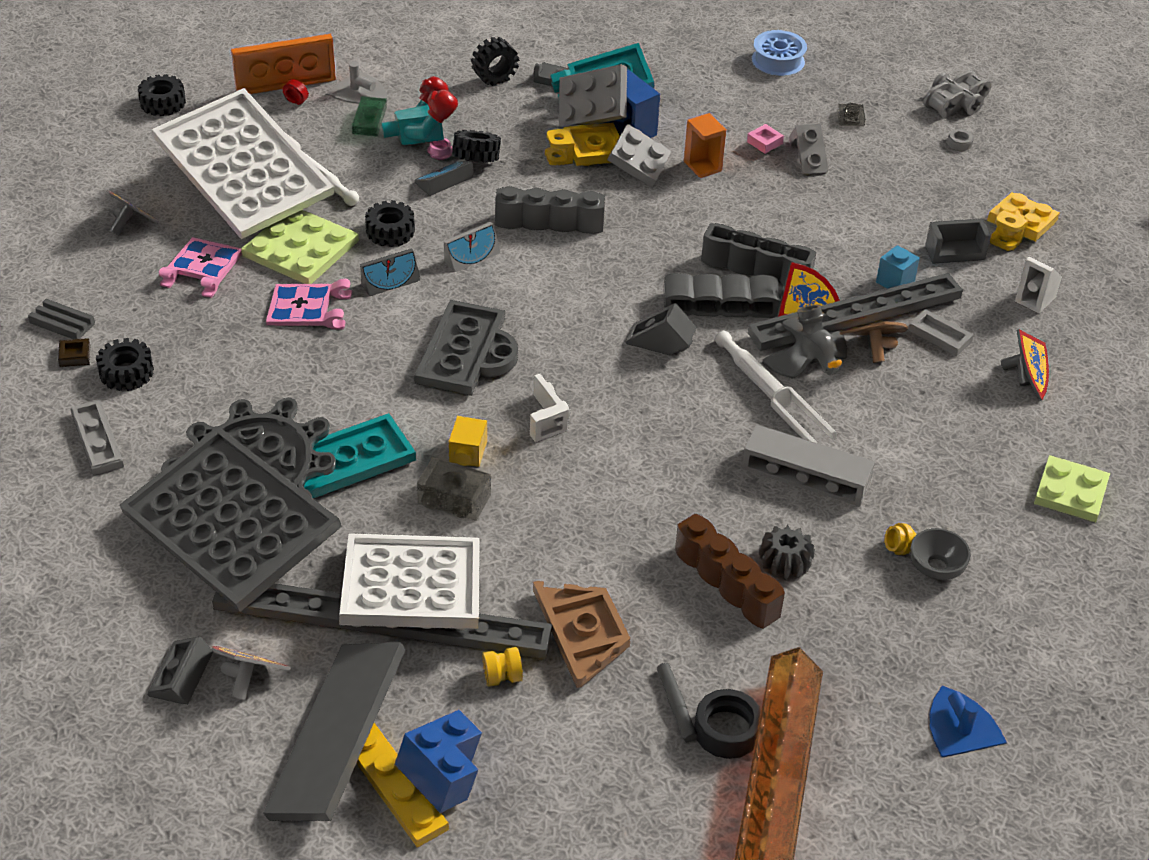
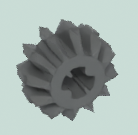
M788 524L784 529L774 526L771 532H765L762 544L759 546V559L762 560L763 569H771L772 576L782 573L785 580L791 573L799 578L802 572H808L815 554L814 545L811 544V535H802L801 528L791 530Z

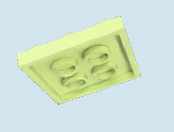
M301 210L263 229L241 248L242 256L301 283L312 284L359 241V234L310 212Z

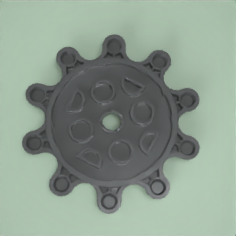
M290 397L279 400L273 409L263 414L253 412L250 401L240 399L229 407V419L224 424L213 427L204 422H196L190 425L186 431L187 438L195 446L218 427L222 428L310 497H312L311 493L304 488L305 483L313 477L331 474L336 465V459L333 454L313 450L315 444L328 436L330 428L328 420L323 417H317L306 423L294 422L293 419L297 414L298 404L295 399ZM173 457L166 460L161 466V471L166 469L180 457Z

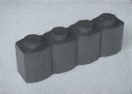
M513 186L498 188L495 197V226L505 229L523 227L529 230L551 229L558 232L577 230L589 234L601 233L604 226L605 195L595 191L576 193L566 189L550 192L541 188L527 190Z
M710 223L703 236L701 261L712 267L728 268L741 275L773 276L778 279V283L785 285L790 262L814 269L816 251L805 246L789 245L775 238H763L750 231H736L730 226L719 223Z
M672 273L664 277V308L676 303L687 316L694 314L696 316L710 317L719 315L725 317H747L749 315L755 318L777 317L780 295L778 279L776 277L757 275L749 278L738 274L723 277L714 274L691 276L684 273Z

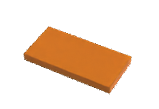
M331 34L231 49L236 91L245 88L249 94L279 90L283 89V86L290 79H296L304 85L336 80L333 38Z

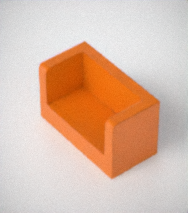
M710 113L687 120L684 162L700 178L721 172L723 167L727 129Z

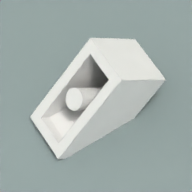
M1028 257L1025 261L1015 302L1040 313L1056 298L1062 276L1055 269Z

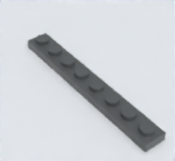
M949 273L837 301L821 306V310L824 313L822 326L829 333L961 299L963 289ZM798 312L749 324L748 335L760 351L796 342L794 334L782 326V322L798 316Z

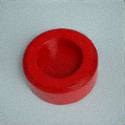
M290 79L283 86V94L289 102L301 105L309 97L307 88L296 79Z

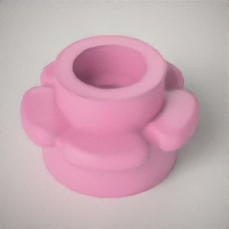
M444 138L441 141L430 142L427 152L434 159L444 160L452 155L453 147L450 141Z

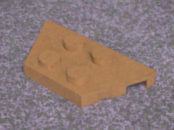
M544 581L533 582V592L547 623L552 624V634L576 688L586 684L630 647V636L606 588L591 586L583 588L578 585L564 584V589L544 587Z

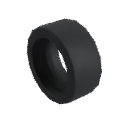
M720 689L705 695L699 702L694 724L697 733L696 740L705 751L716 757L732 759L747 755L759 743L763 722L760 706L751 696L738 690ZM718 712L736 713L748 722L749 730L740 735H725L712 729L707 721L710 716Z

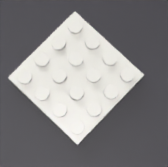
M348 534L339 625H352L355 627L386 626L390 628L421 627L424 629H478L480 538Z

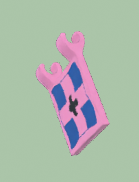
M192 237L168 267H162L159 270V276L163 277L160 286L171 288L178 274L202 279L201 286L205 287L202 296L212 298L220 282L242 255L241 248Z
M340 279L332 284H276L266 325L326 326L331 329H344L346 322L345 320H340L344 315L343 310L333 309L327 312L330 296L338 299L351 298L350 280Z

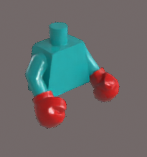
M432 76L423 80L419 89L420 93H422L419 97L421 99L416 107L395 111V121L381 123L383 137L398 136L402 145L444 140L442 123L457 109V98L449 92L448 85L442 79Z

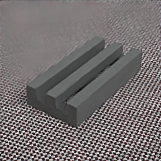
M45 299L42 302L43 307L38 305L35 308L36 313L31 312L28 315L31 324L71 339H80L95 325L94 316L49 299Z

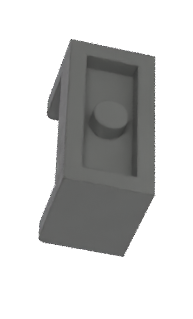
M983 218L930 222L925 248L932 264L985 260L991 235Z

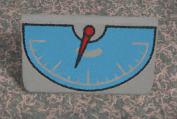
M491 222L444 241V262L455 272L500 254L499 243Z

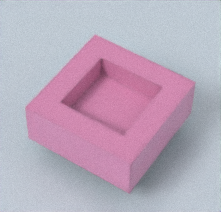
M767 124L751 131L747 135V142L765 154L782 145L784 135Z

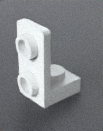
M540 373L534 375L533 395L544 408L530 414V436L535 442L567 431L570 410L567 403L561 401L556 395L554 387L550 382H546Z

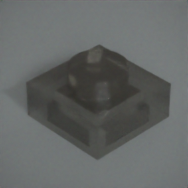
M838 104L839 126H865L866 118L863 104Z

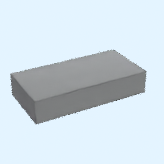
M926 309L910 322L908 331L956 357L972 343L974 336L970 332Z

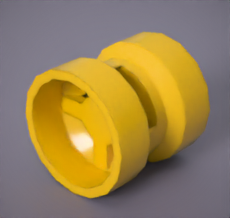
M517 647L506 648L503 653H495L494 651L482 653L483 671L488 687L497 686L501 681L509 680L512 683L523 680L522 662Z

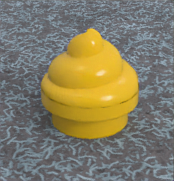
M897 523L886 530L884 537L885 546L896 555L909 554L912 540L917 534L910 525Z

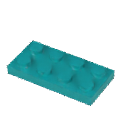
M390 413L328 434L327 437L315 444L313 450L333 454L336 459V465L331 474L309 479L305 483L304 488L311 493L312 498H316L416 461V451Z

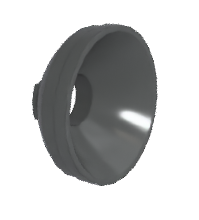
M941 528L921 531L914 537L910 547V558L916 569L922 574L937 580L953 579L960 576L967 568L971 557L970 548L961 536ZM931 559L941 560L946 564V568L942 570L930 567L928 561Z

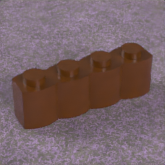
M693 514L677 524L675 551L678 557L687 565L696 568L699 576L706 583L718 588L721 596L728 603L741 608L744 617L750 623L764 629L781 618L785 591L776 579L762 573L759 565L752 558L739 553L737 546L726 536L717 533L713 524L703 516Z

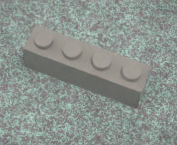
M756 424L744 448L742 469L860 507L871 483L875 461Z

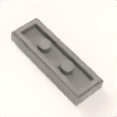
M101 400L70 407L71 415L93 476L123 468V459Z

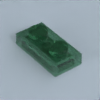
M361 97L352 123V134L378 137L387 109V98Z

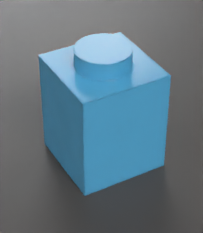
M898 245L880 258L876 283L888 289L915 282L920 258Z

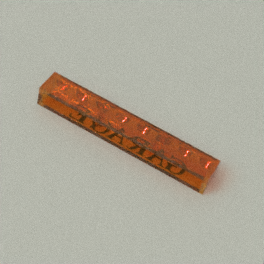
M800 647L773 655L770 659L734 860H794L823 676V671Z

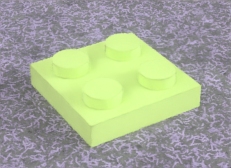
M1049 455L1034 504L1096 522L1110 473Z

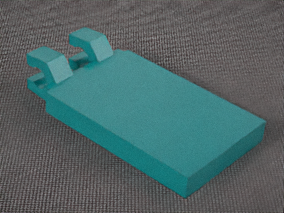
M639 43L567 64L568 70H562L550 75L554 93L559 92L560 77L620 64L626 66L627 70H630L652 88L655 87V82Z

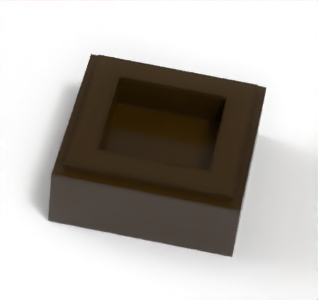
M90 339L60 340L58 353L59 367L90 365Z

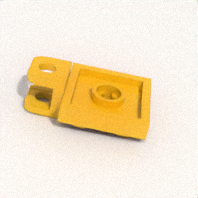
M614 123L569 126L563 129L547 131L546 138L549 141L550 147L545 149V156L550 165L573 164V159L576 166L611 163L607 159L620 136ZM558 154L561 155V157H554L553 155Z
M1011 192L989 212L987 221L997 225L996 230L991 235L990 243L1006 251H1011L1022 242L1023 237L1036 242L1056 223L1060 212L1053 210L1047 204H1039L1029 200L1023 194Z

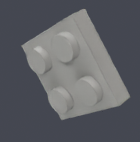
M627 124L607 160L652 187L658 179L671 151L661 143L643 134L640 130Z

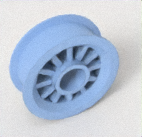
M771 30L759 34L754 39L756 51L752 55V62L759 70L771 75L785 76L795 74L804 67L805 60L803 55L807 51V44L799 35L789 31Z

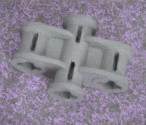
M967 70L955 77L954 80L950 79L949 74L943 72L933 81L932 88L926 93L923 104L927 108L932 107L938 111L942 118L950 116L961 108H964L965 112L971 116L982 107L984 98L991 90V82L980 79L972 70Z

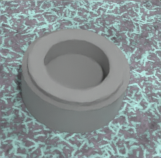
M956 129L949 133L947 144L954 150L966 151L972 148L974 136L966 130Z

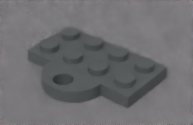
M450 300L414 375L415 384L472 396L480 376H499L513 369L518 361V343L512 335L501 330L505 321V310ZM505 353L508 354V356L501 357L498 356V354Z

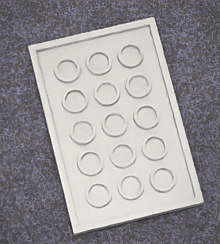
M245 88L152 129V136L241 239L334 194V186Z

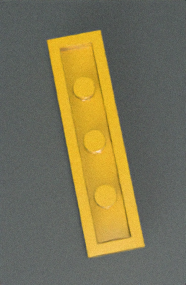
M374 723L356 764L418 848L449 830V823L442 813H439L395 765L397 752Z

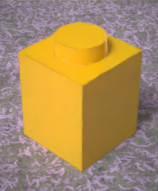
M457 416L449 439V462L462 466L480 467L487 444V420Z

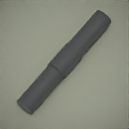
M661 663L658 665L657 671L683 739L686 743L695 741L697 733L669 663Z

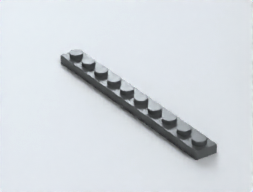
M275 583L241 612L217 592H215L212 600L213 610L502 653L506 648L517 647L522 656L546 659L552 632V624L480 613L478 629H424L421 627L390 628L386 626L355 627L352 625H339L342 593Z

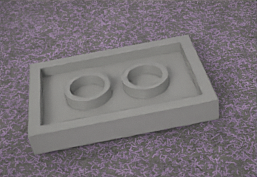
M620 64L560 77L559 128L591 125L626 118V66Z

